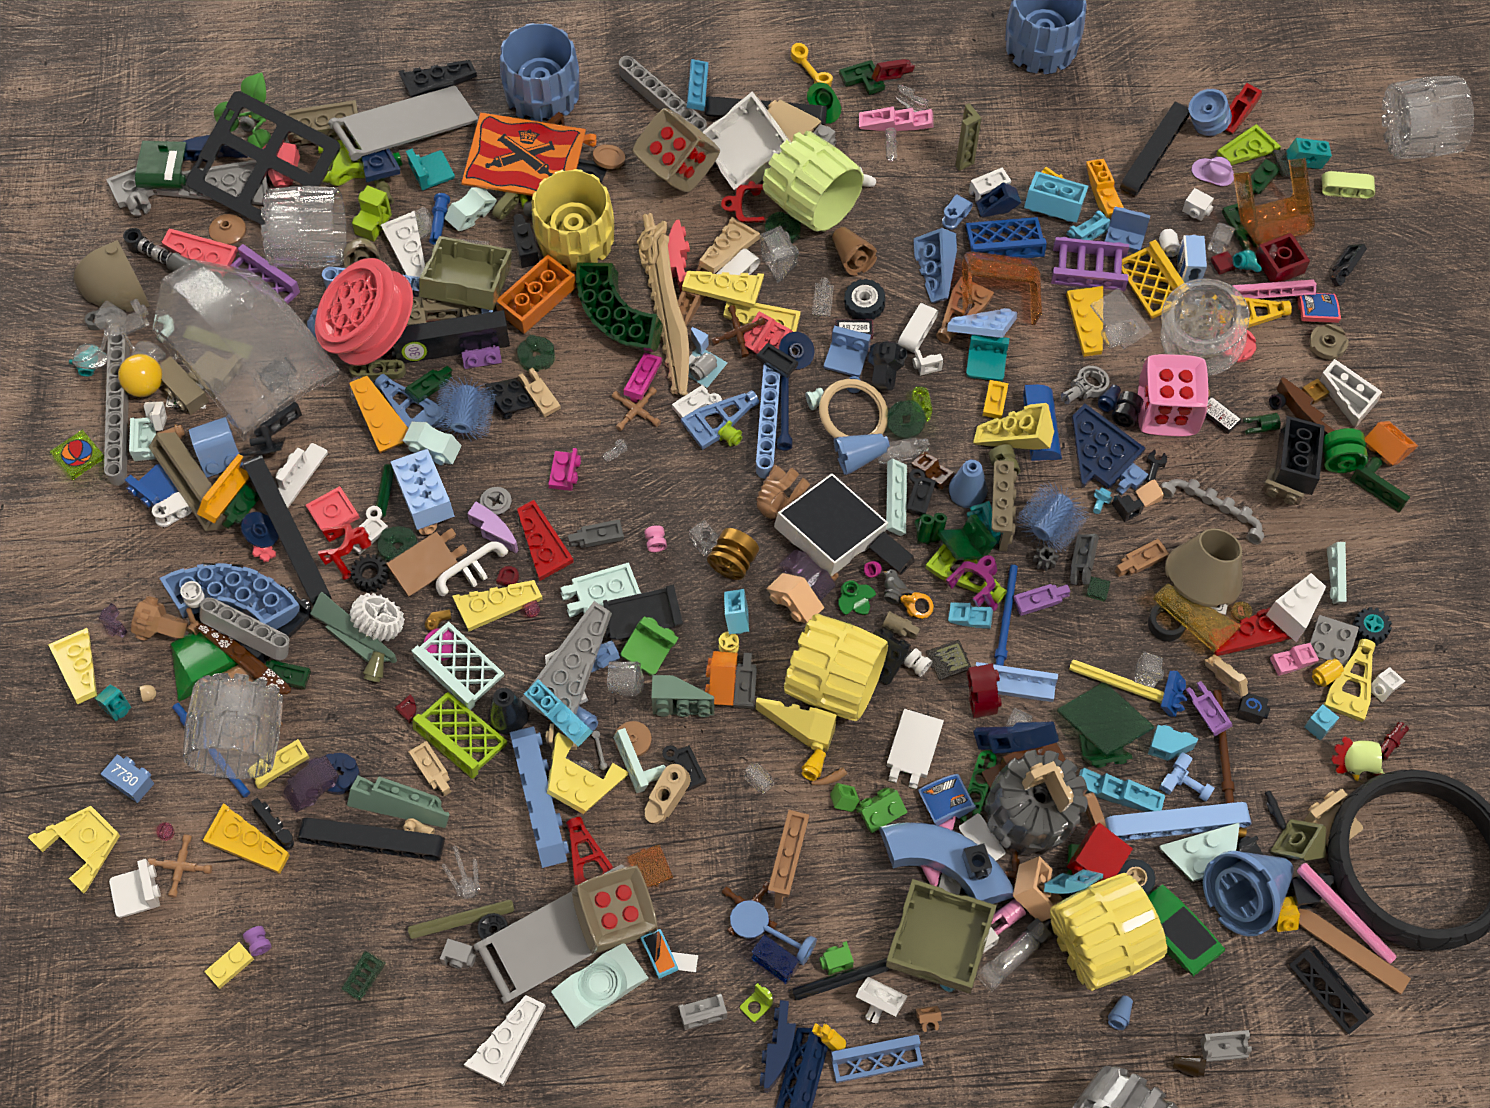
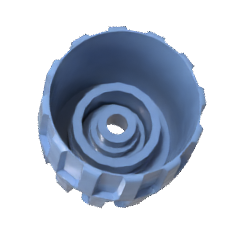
M1012 0L1006 22L1005 41L1007 54L1013 53L1015 56L1013 62L1018 67L1022 64L1027 65V71L1036 74L1039 69H1043L1044 74H1051L1056 72L1057 67L1062 70L1069 66L1076 57L1082 39L1087 6L1086 0Z
M546 23L526 24L524 27L513 30L509 37L503 41L500 48V75L509 108L515 107L516 115L521 119L529 116L531 121L542 122V118L549 120L558 112L564 116L568 115L574 109V104L579 99V65L573 41L569 40L568 34L565 31Z

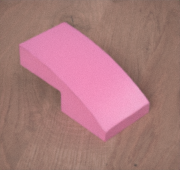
M1311 643L1294 646L1290 651L1273 654L1270 657L1278 676L1305 668L1319 661Z

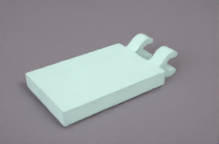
M629 563L572 579V585L561 587L563 600H568L574 595H577L579 600L578 602L567 604L569 617H574L582 611L585 614L594 601L603 606V600L609 601L641 593Z

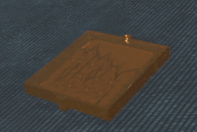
M660 844L648 849L642 848L640 852L627 856L630 866H638L647 888L652 886L658 887L660 883L673 879Z

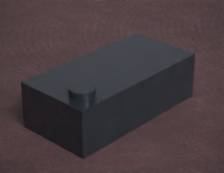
M1290 416L1286 417L1279 434L1274 482L1301 493L1313 494L1320 480L1324 425Z

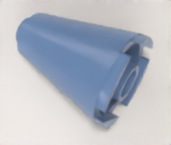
M882 434L834 438L835 451L838 452L839 456L838 461L843 473L846 475L887 452V448L890 447L887 436L883 437Z
M976 460L966 461L950 481L948 488L950 498L958 506L970 508V506L981 504L987 496L988 489L983 468Z

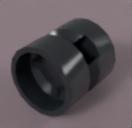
M1131 391L1122 392L1113 410L1112 420L1119 426L1133 427L1142 408L1143 398Z

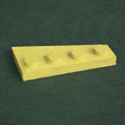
M687 271L682 290L754 308L764 274L748 275V273H740V275H729V272L712 274V272Z

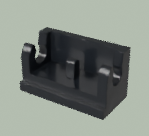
M884 531L869 546V549L879 555L900 574H903L914 563L913 555Z

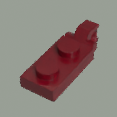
M906 59L877 63L871 78L876 82L901 78L903 73L913 72L915 65Z

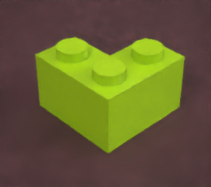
M367 185L364 191L359 194L358 201L361 211L354 217L352 226L356 235L375 242L382 231L381 224L388 222L392 213L387 193Z

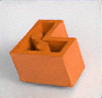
M713 651L712 658H708L706 677H710V684H706L705 692L714 696V704L733 706L738 653Z

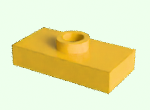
M989 381L982 416L1002 418L1008 383Z

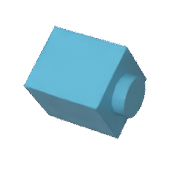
M1322 704L1311 716L1305 728L1319 740H1322L1334 727L1339 717Z

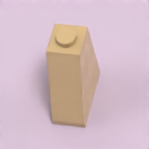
M774 100L767 106L768 112L791 142L793 141L794 134L800 132L804 135L806 131L812 132L821 124L818 118L782 100L778 102Z

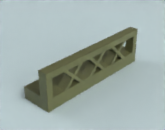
M970 103L965 105L955 165L959 171L973 165L975 162L982 119Z

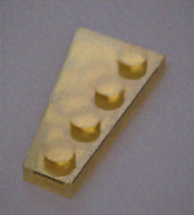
M1166 584L1153 598L1213 652L1241 627L1239 623L1216 610L1186 599L1170 584Z

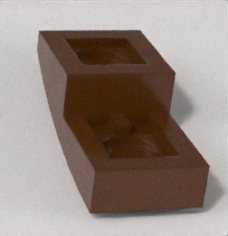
M925 451L911 463L913 468L921 469L924 472L925 478L936 480L935 485L941 489L955 476L953 471L940 465L937 458Z

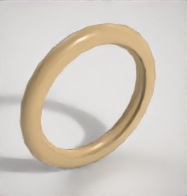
M844 379L831 384L824 391L819 403V414L822 424L833 438L848 436L840 432L833 425L828 414V406L832 396L844 388L863 390L874 399L879 409V422L870 434L883 435L889 420L888 408L882 395L873 386L858 379Z

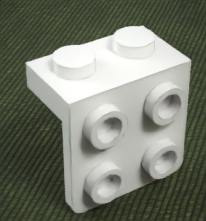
M147 859L137 861L138 870L114 876L109 881L115 913L119 918L160 906L158 897H161L158 884L155 883V877H157L154 865H150Z

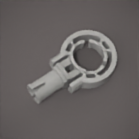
M1096 366L1083 367L1076 379L1071 382L1072 388L1061 394L1062 401L1066 400L1064 403L1069 404L1078 397L1082 398V396L1083 399L1100 397L1106 392L1109 385L1107 373ZM1091 374L1090 376L1095 377L1100 382V385L1094 386L1090 384L1086 377Z

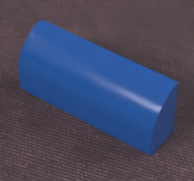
M1025 385L1023 390L1024 407L1030 404L1047 403L1054 428L1051 447L1049 449H1030L1031 461L1062 460L1053 391L1046 385Z

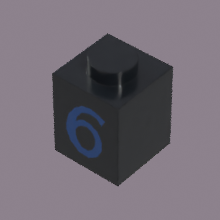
M1250 693L1241 697L1236 718L1260 725L1263 719L1268 718L1270 707H1267L1269 699Z

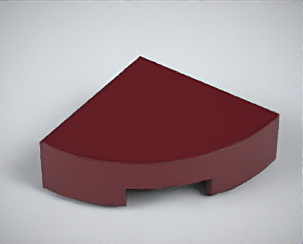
M411 694L395 707L396 711L409 724L413 721L417 708Z

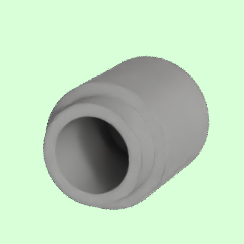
M703 353L691 365L689 369L691 375L697 380L706 378L717 367V359L711 353Z

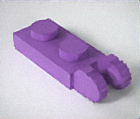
M1202 681L1197 683L1198 689L1203 694L1202 696L1197 698L1190 687L1186 689L1193 705L1214 736L1232 727L1230 719Z

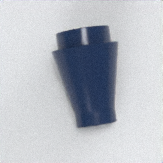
M1111 385L1098 398V407L1105 412L1113 410L1117 404L1121 388L1117 385Z

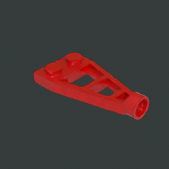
M582 817L568 820L566 825L570 832L575 885L587 881L583 873V866L586 863L596 861L602 868L603 874L613 869L614 867L585 828ZM584 842L589 843L593 854L580 858L577 846Z

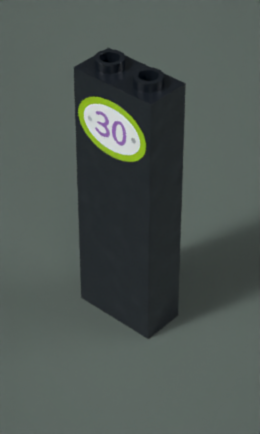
M504 310L408 325L398 341L391 347L392 357H396L397 360H401L405 364L461 355V352H465V350L493 347V345L495 347L499 346V348L510 347Z

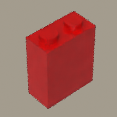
M1099 822L1089 829L1066 867L1072 870L1073 874L1083 869L1102 873L1103 878L1097 881L1100 882L1119 873L1133 848Z

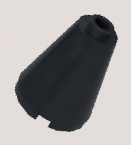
M509 688L496 690L488 710L490 727L501 735H510V732L521 730L527 724L529 718L526 704Z

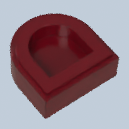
M513 566L503 567L499 571L496 584L508 587V585L518 583L519 574L517 569Z

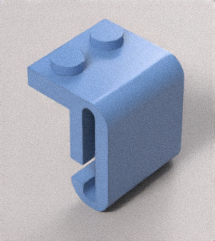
M226 417L189 429L193 447L206 477L224 472L239 454Z

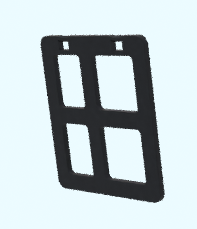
M236 91L230 97L222 116L217 121L196 164L191 169L186 179V184L191 189L286 238H290L295 234L340 151V144L335 139L241 91ZM242 109H247L276 124V128L264 149L231 133V129ZM232 110L234 114L230 121L225 118L229 111ZM289 133H294L323 148V153L311 173L278 158L277 154ZM223 145L256 160V165L237 197L205 181V177ZM204 159L208 162L204 169L201 170L199 166ZM270 169L303 185V190L285 221H281L251 204Z

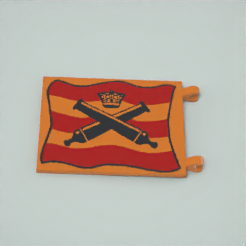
M480 112L462 185L533 196V193L539 188V183L544 178L552 176L557 171L577 169L583 143L591 147L596 146V135H585L586 129Z

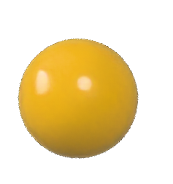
M136 354L128 357L122 362L118 371L121 387L132 396L146 397L152 395L159 389L162 383V369L159 363L154 358L145 354Z

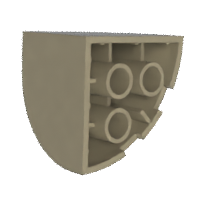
M118 240L89 253L76 267L74 283L80 294L89 303L98 305L101 309L117 307L119 310H126V312L137 311L150 306Z

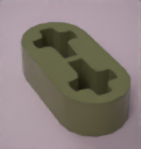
M506 192L495 205L492 212L493 216L500 220L505 219L518 204L520 194Z

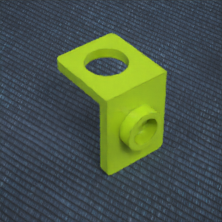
M757 983L755 985V992L740 1006V1009L752 1022L755 1023L772 1007L773 998L771 992L766 987H761ZM751 1002H758L760 1004L761 1010L758 1013L753 1014L748 1010V1005Z

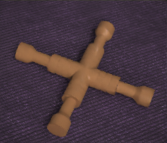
M651 387L642 400H639L636 404L628 398H623L620 393L615 391L612 394V398L621 401L624 406L630 409L622 422L616 425V428L622 431L625 424L631 421L636 414L645 420L648 419L654 426L658 427L661 420L652 417L649 412L643 409L648 399L657 390Z
M183 835L182 849L179 850L177 861L148 859L150 865H154V867L162 866L165 869L174 870L172 888L168 893V896L172 898L177 897L178 883L181 882L183 871L212 873V865L199 866L196 863L186 862L187 847L192 838L190 835Z

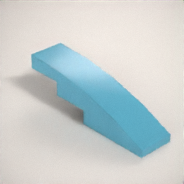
M1086 768L1080 770L1079 776H1082L1086 781L1088 789L1086 793L1093 792L1096 797L1145 812L1162 810L1165 795L1129 779L1123 781L1109 774L1102 776Z

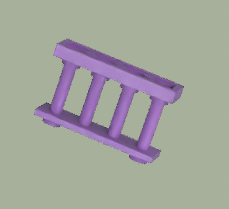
M1056 237L1053 251H1060L1059 268L1054 267L1051 284L1088 288L1103 286V289L1125 291L1128 274H1121L1122 257H1127L1129 244ZM1067 252L1078 253L1077 269L1066 268ZM1085 254L1096 255L1095 271L1084 270ZM1104 256L1115 257L1114 273L1103 272Z

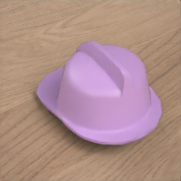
M1223 157L1199 159L1192 165L1193 175L1202 181L1218 186H1227L1234 180L1231 163Z

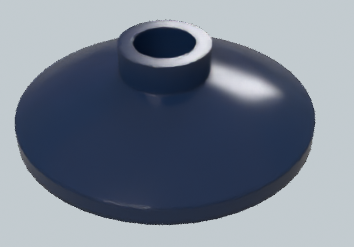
M788 333L781 339L779 344V350L798 361L796 369L807 367L814 358V345L811 339L804 333ZM792 349L796 350V355L792 353Z
M251 512L242 519V534L252 545L259 548H267L277 541L278 534L268 515L260 512Z

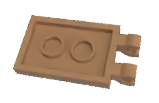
M452 528L441 536L436 531L386 563V566L408 598L438 579L443 572L458 563L456 559L467 553L464 545L459 546L453 552H450L445 543L456 535Z

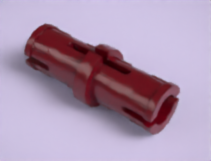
M1397 722L1392 732L1384 737V742L1380 746L1381 753L1383 754L1382 760H1388L1393 750L1400 746L1401 739L1409 731L1407 725L1402 728L1405 723Z

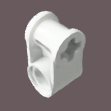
M179 492L155 504L152 508L155 521L160 527H167L192 512Z

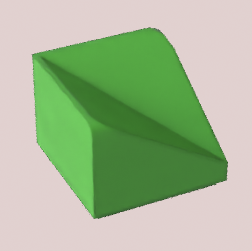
M836 783L830 793L833 805L837 809L853 812L860 801L853 786Z

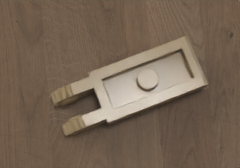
M533 368L529 369V375L534 380L531 384H529L523 374L518 375L525 391L544 418L561 409L556 398Z

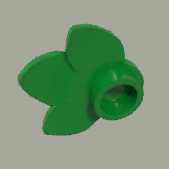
M852 580L846 581L841 586L842 596L838 601L839 608L845 615L849 614L852 610L858 614L867 615L870 610L868 599L876 596V593L869 585H859ZM852 589L854 592L849 593L847 590Z

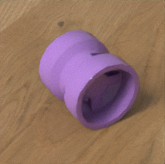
M263 926L253 927L243 934L245 942L250 946L251 956L261 955L272 947L270 941L265 938L266 932Z

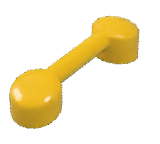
M795 43L791 48L792 60L801 64L814 79V84L823 82L831 87L832 75L826 72L817 73L807 61L808 48L802 43Z

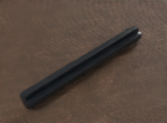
M887 958L793 988L792 993L794 999L798 1001L893 969L886 967Z

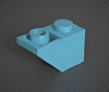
M1158 725L1148 754L1168 761L1180 756L1182 752L1187 753L1193 750L1198 738L1193 737L1192 734L1187 732L1175 731L1170 726Z

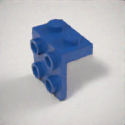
M160 464L155 465L139 481L132 475L125 479L128 485V492L132 496L140 498L141 502L148 508H153L155 504L179 492Z

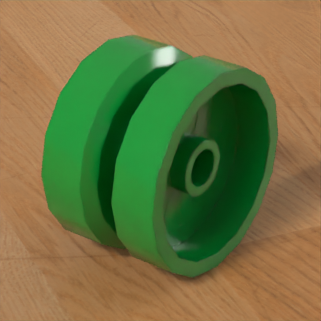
M1344 428L1326 434L1323 439L1322 450L1325 468L1330 472L1347 473L1355 471L1360 464L1365 466L1369 460L1367 449L1365 448L1364 433L1357 429Z

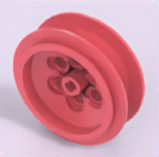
M375 258L362 259L344 269L327 287L318 306L315 319V334L320 346L330 353L338 354L341 360L354 366L369 364L383 356L398 341L411 315L413 292L407 278L396 271H391L386 263Z

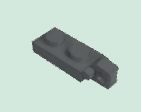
M620 520L583 526L580 530H577V533L568 535L569 546H580V548L624 540Z
M744 653L743 664L738 663L736 667L733 707L754 709L757 668L756 665L751 664L752 653Z

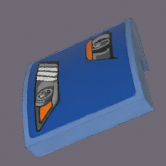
M959 774L944 777L918 790L937 826L954 816L959 819L976 809Z

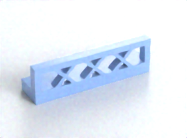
M976 662V666L986 665V663ZM993 665L994 670H998L1000 681L997 682L998 694L1048 702L1054 701L1058 674Z

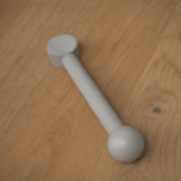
M593 731L592 738L596 742L601 762L600 769L606 770L608 765L604 761L600 745V732Z

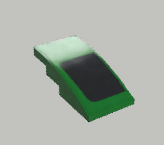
M1163 884L1148 895L1164 929L1167 954L1190 975L1195 976L1225 952V948L1210 930Z

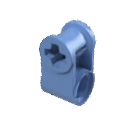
M956 194L944 210L943 227L950 230L955 229L964 217L969 214L973 203Z

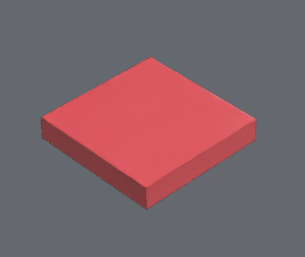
M340 486L306 504L307 510L321 532L323 528L350 524L360 518Z

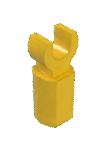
M815 1023L812 1032L816 1036L821 1037V1041L832 1051L845 1049L846 1040L834 1029H831L827 1024L821 1027Z

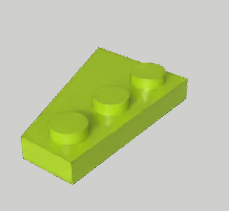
M1256 124L1220 148L1216 155L1227 159L1231 165L1278 152L1281 146Z

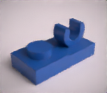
M1178 671L1169 672L1161 703V708L1169 717H1176L1177 711H1184L1185 708L1179 703L1187 701V698L1183 695V691L1186 688V680Z

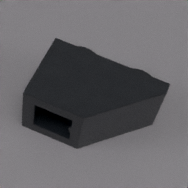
M1326 873L1317 874L1329 887L1335 880L1334 875L1327 876ZM1296 876L1291 880L1288 891L1290 897H1293L1297 908H1315L1322 897L1301 876Z

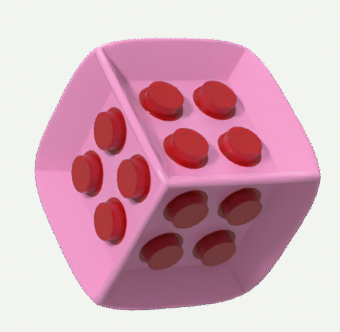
M1159 354L1149 356L1145 360L1138 388V395L1144 401L1140 413H1138L1141 432L1162 436H1191L1200 431L1207 413L1208 373L1206 362L1203 358L1188 355Z

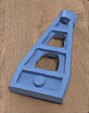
M381 374L375 380L374 385L381 390L388 403L408 428L411 422H427L434 428L440 423L439 421H442L439 419L442 418L440 417L441 415L436 414L441 413L442 408L438 407L432 400L426 398L418 404L405 393L406 387L392 381L385 374ZM398 392L408 397L400 405L393 399ZM412 403H416L424 408L414 418H410L405 412V409Z
M751 390L746 394L737 395L698 408L682 417L681 423L703 450L719 440L720 435H718V431L727 421L730 420L732 422L731 426H733L750 408L759 404V399ZM733 404L736 405L739 411L733 416L728 417L723 409ZM717 413L722 417L723 422L717 428L712 429L706 422L705 417Z

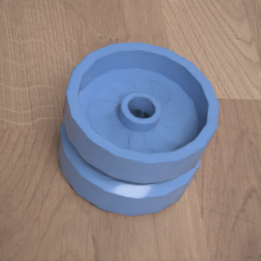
M1206 89L1198 92L1189 102L1188 110L1194 129L1198 133L1205 136H1214L1227 129L1231 123L1232 114L1227 97L1222 91Z

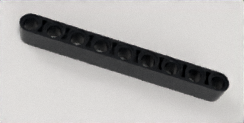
M262 455L243 462L312 606L314 607L321 592L332 599Z

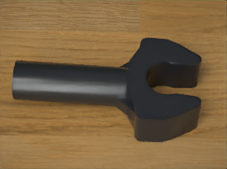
M1156 450L1149 453L1146 462L1151 465L1146 483L1156 478L1159 467L1166 466L1167 456L1165 453H1163L1161 460L1154 458Z

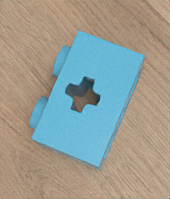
M744 589L724 592L725 618L729 634L749 632L748 605Z

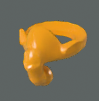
M915 592L912 595H903L900 598L901 603L907 608V613L911 617L924 619L929 617L933 611V602L926 594ZM920 598L925 599L929 604V610L923 614L915 609V602Z

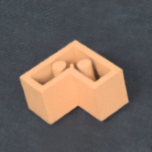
M782 573L766 588L770 593V599L777 605L780 604L788 607L791 611V617L797 622L807 623L809 619H812L813 615L819 614L824 609V606L803 577Z
M1038 856L1019 864L1013 897L1030 915L1042 922L1050 919L1051 907L1063 901V898L1057 893L1044 892L1045 883L1051 880L1053 869Z

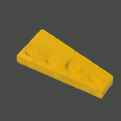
M1103 286L1067 291L1066 297L1083 357L1102 354Z

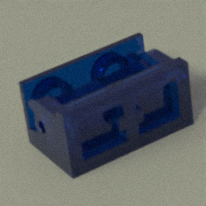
M765 934L751 951L753 953L752 960L785 984L788 983L799 968L800 960Z

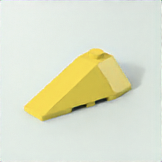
M1047 403L1030 404L1025 406L1024 410L1017 413L1015 411L1008 413L1009 416L1000 420L996 418L978 425L973 442L975 445L997 447L1009 444L1013 448L1049 449L1054 434L1049 405Z

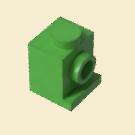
M847 941L842 943L841 948H838V946L831 947L823 953V956L819 957L822 970L826 969L828 975L853 968L854 960Z

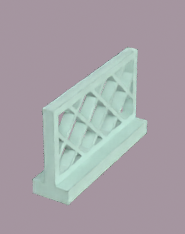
M449 621L420 647L417 645L411 650L414 659L470 710L475 706V702L505 676L494 663ZM447 630H450L454 633V640H442V636ZM454 644L453 653H442V645ZM456 644H465L468 647V653H456ZM430 645H439V653H429L426 649ZM467 657V666H456V658ZM470 657H479L482 660V666H470ZM441 658H453V666H443ZM481 670V679H469L470 671ZM484 670H493L497 675L493 679H484ZM455 671H467V679L458 680L455 677ZM469 684H481V690L474 695L469 691Z

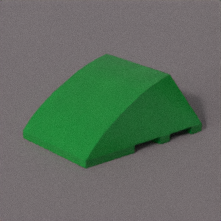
M193 632L189 633L184 638L171 643L179 702L197 693L196 689L206 684V681L238 665L201 632L197 635Z

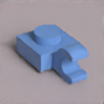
M1132 463L1121 474L1120 479L1122 481L1118 484L1119 487L1116 491L1123 495L1130 487L1136 490L1147 479L1148 473Z

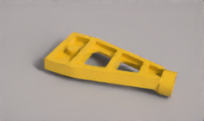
M1238 296L1213 297L1211 300L1219 332H1224V330L1230 327H1234L1233 329H1239V327L1246 329L1282 316H1289L1292 311L1290 301L1277 302ZM1234 307L1248 308L1250 317L1243 320L1236 319ZM1254 307H1266L1268 315L1256 316Z

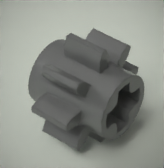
M1046 545L1041 550L1037 548L1036 555L1033 558V562H1037V569L1041 568L1047 572L1050 567L1055 568L1059 555H1054V548H1048Z

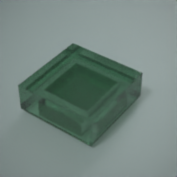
M1091 576L1086 597L1106 601L1111 581Z

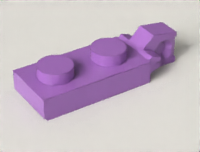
M1049 584L1017 594L1013 597L1020 616L1061 603L1062 599L1070 596V589L1068 585L1057 588L1056 585Z

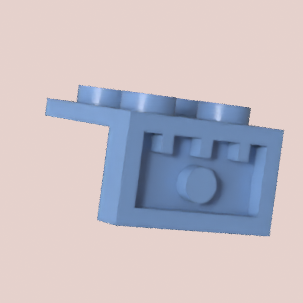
M1114 207L1105 242L1129 244L1128 252L1136 253L1140 251L1150 215L1127 210L1126 208Z
M834 325L832 342L824 363V369L860 377L870 348L871 335Z

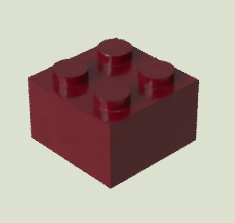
M1292 233L1260 244L1255 254L1257 263L1261 266L1271 283L1284 282L1305 274L1310 262Z

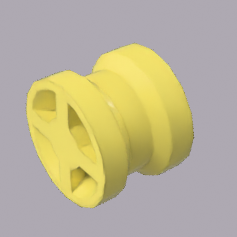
M729 632L723 633L719 638V651L738 652V636L736 634H729Z

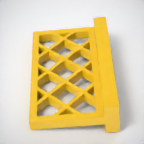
M1156 240L1149 242V247L1122 259L1121 273L1128 274V284L1151 319L1181 305L1186 307L1192 304V293ZM1146 254L1151 258L1149 262L1140 261V257ZM1127 263L1135 264L1133 270L1125 269L1123 265ZM1137 266H1146V273L1136 271ZM1150 268L1158 269L1160 271L1159 275L1148 274ZM1133 277H1143L1142 284L1133 282ZM1147 278L1156 280L1154 287L1144 285ZM1159 281L1168 284L1167 290L1157 288ZM1142 290L1152 291L1151 297L1142 296ZM1155 292L1165 294L1164 300L1154 299ZM1168 295L1176 296L1178 299L1173 303L1166 301ZM1151 303L1160 304L1161 308L1153 312L1150 306Z

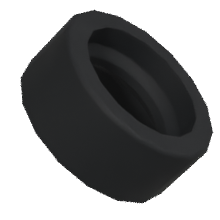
M1163 601L1156 604L1152 608L1148 619L1150 632L1157 639L1163 641L1179 639L1184 634L1188 624V614L1185 609L1173 601ZM1169 612L1179 619L1180 625L1175 630H1166L1158 625L1156 617L1159 613Z

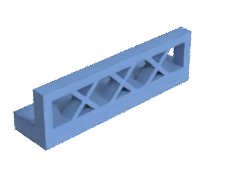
M919 1035L831 1052L836 1083L923 1066L919 1048ZM915 1050L917 1061L908 1063L901 1057L905 1051ZM891 1055L897 1060L893 1066L886 1067L880 1063L883 1056ZM869 1059L875 1065L870 1071H864L858 1067L862 1060ZM847 1063L853 1067L849 1075L840 1076L839 1064Z

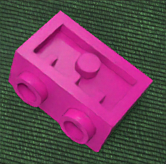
M573 448L572 453L555 451L549 488L572 491L573 484H577L578 472H576V468L580 467L581 456L578 455L577 448Z

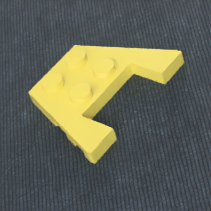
M558 732L554 738L555 744L552 752V765L549 773L547 794L585 814L605 794L611 791L620 781L624 780L629 772L612 763L604 779L596 776L566 759L574 742Z
M92 806L66 817V820L56 825L52 824L46 827V830L38 834L34 833L28 837L42 852L61 837L86 862L69 878L83 894L89 888L120 837L119 833Z

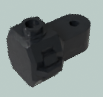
M876 342L870 346V351L867 354L868 362L874 366L872 385L878 392L891 391L895 387L897 371L904 366L907 350L896 342Z

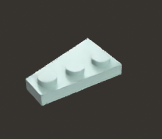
M1336 542L1327 547L1331 583L1330 598L1333 600V604H1343L1347 602L1345 542Z

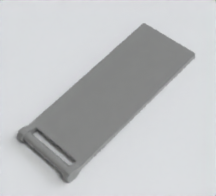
M451 86L343 118L334 117L328 121L331 129L335 130L348 150L351 160L355 161L364 155L478 122V117L458 88ZM341 125H345L360 150L354 148Z
M621 864L606 873L622 869L624 866ZM571 892L473 945L475 950L479 951L494 979L504 1004L593 955L584 939ZM491 943L516 988L512 992L509 991L486 947Z

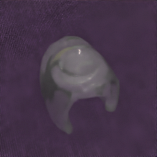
M610 661L607 675L608 691L626 697H635L641 694L644 689L641 664L637 661Z

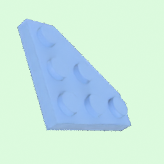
M1003 308L995 311L954 317L948 323L947 331L1003 338L1017 319V312Z

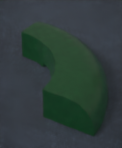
M578 262L576 268L578 296L585 313L592 323L601 332L621 345L642 351H657L663 324L657 314L632 309L621 299L618 288L619 273L613 263Z

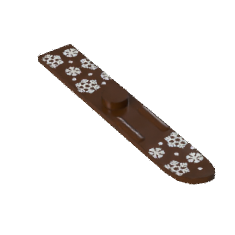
M204 623L196 626L199 632L266 688L280 695L291 693V688L283 679L236 640Z

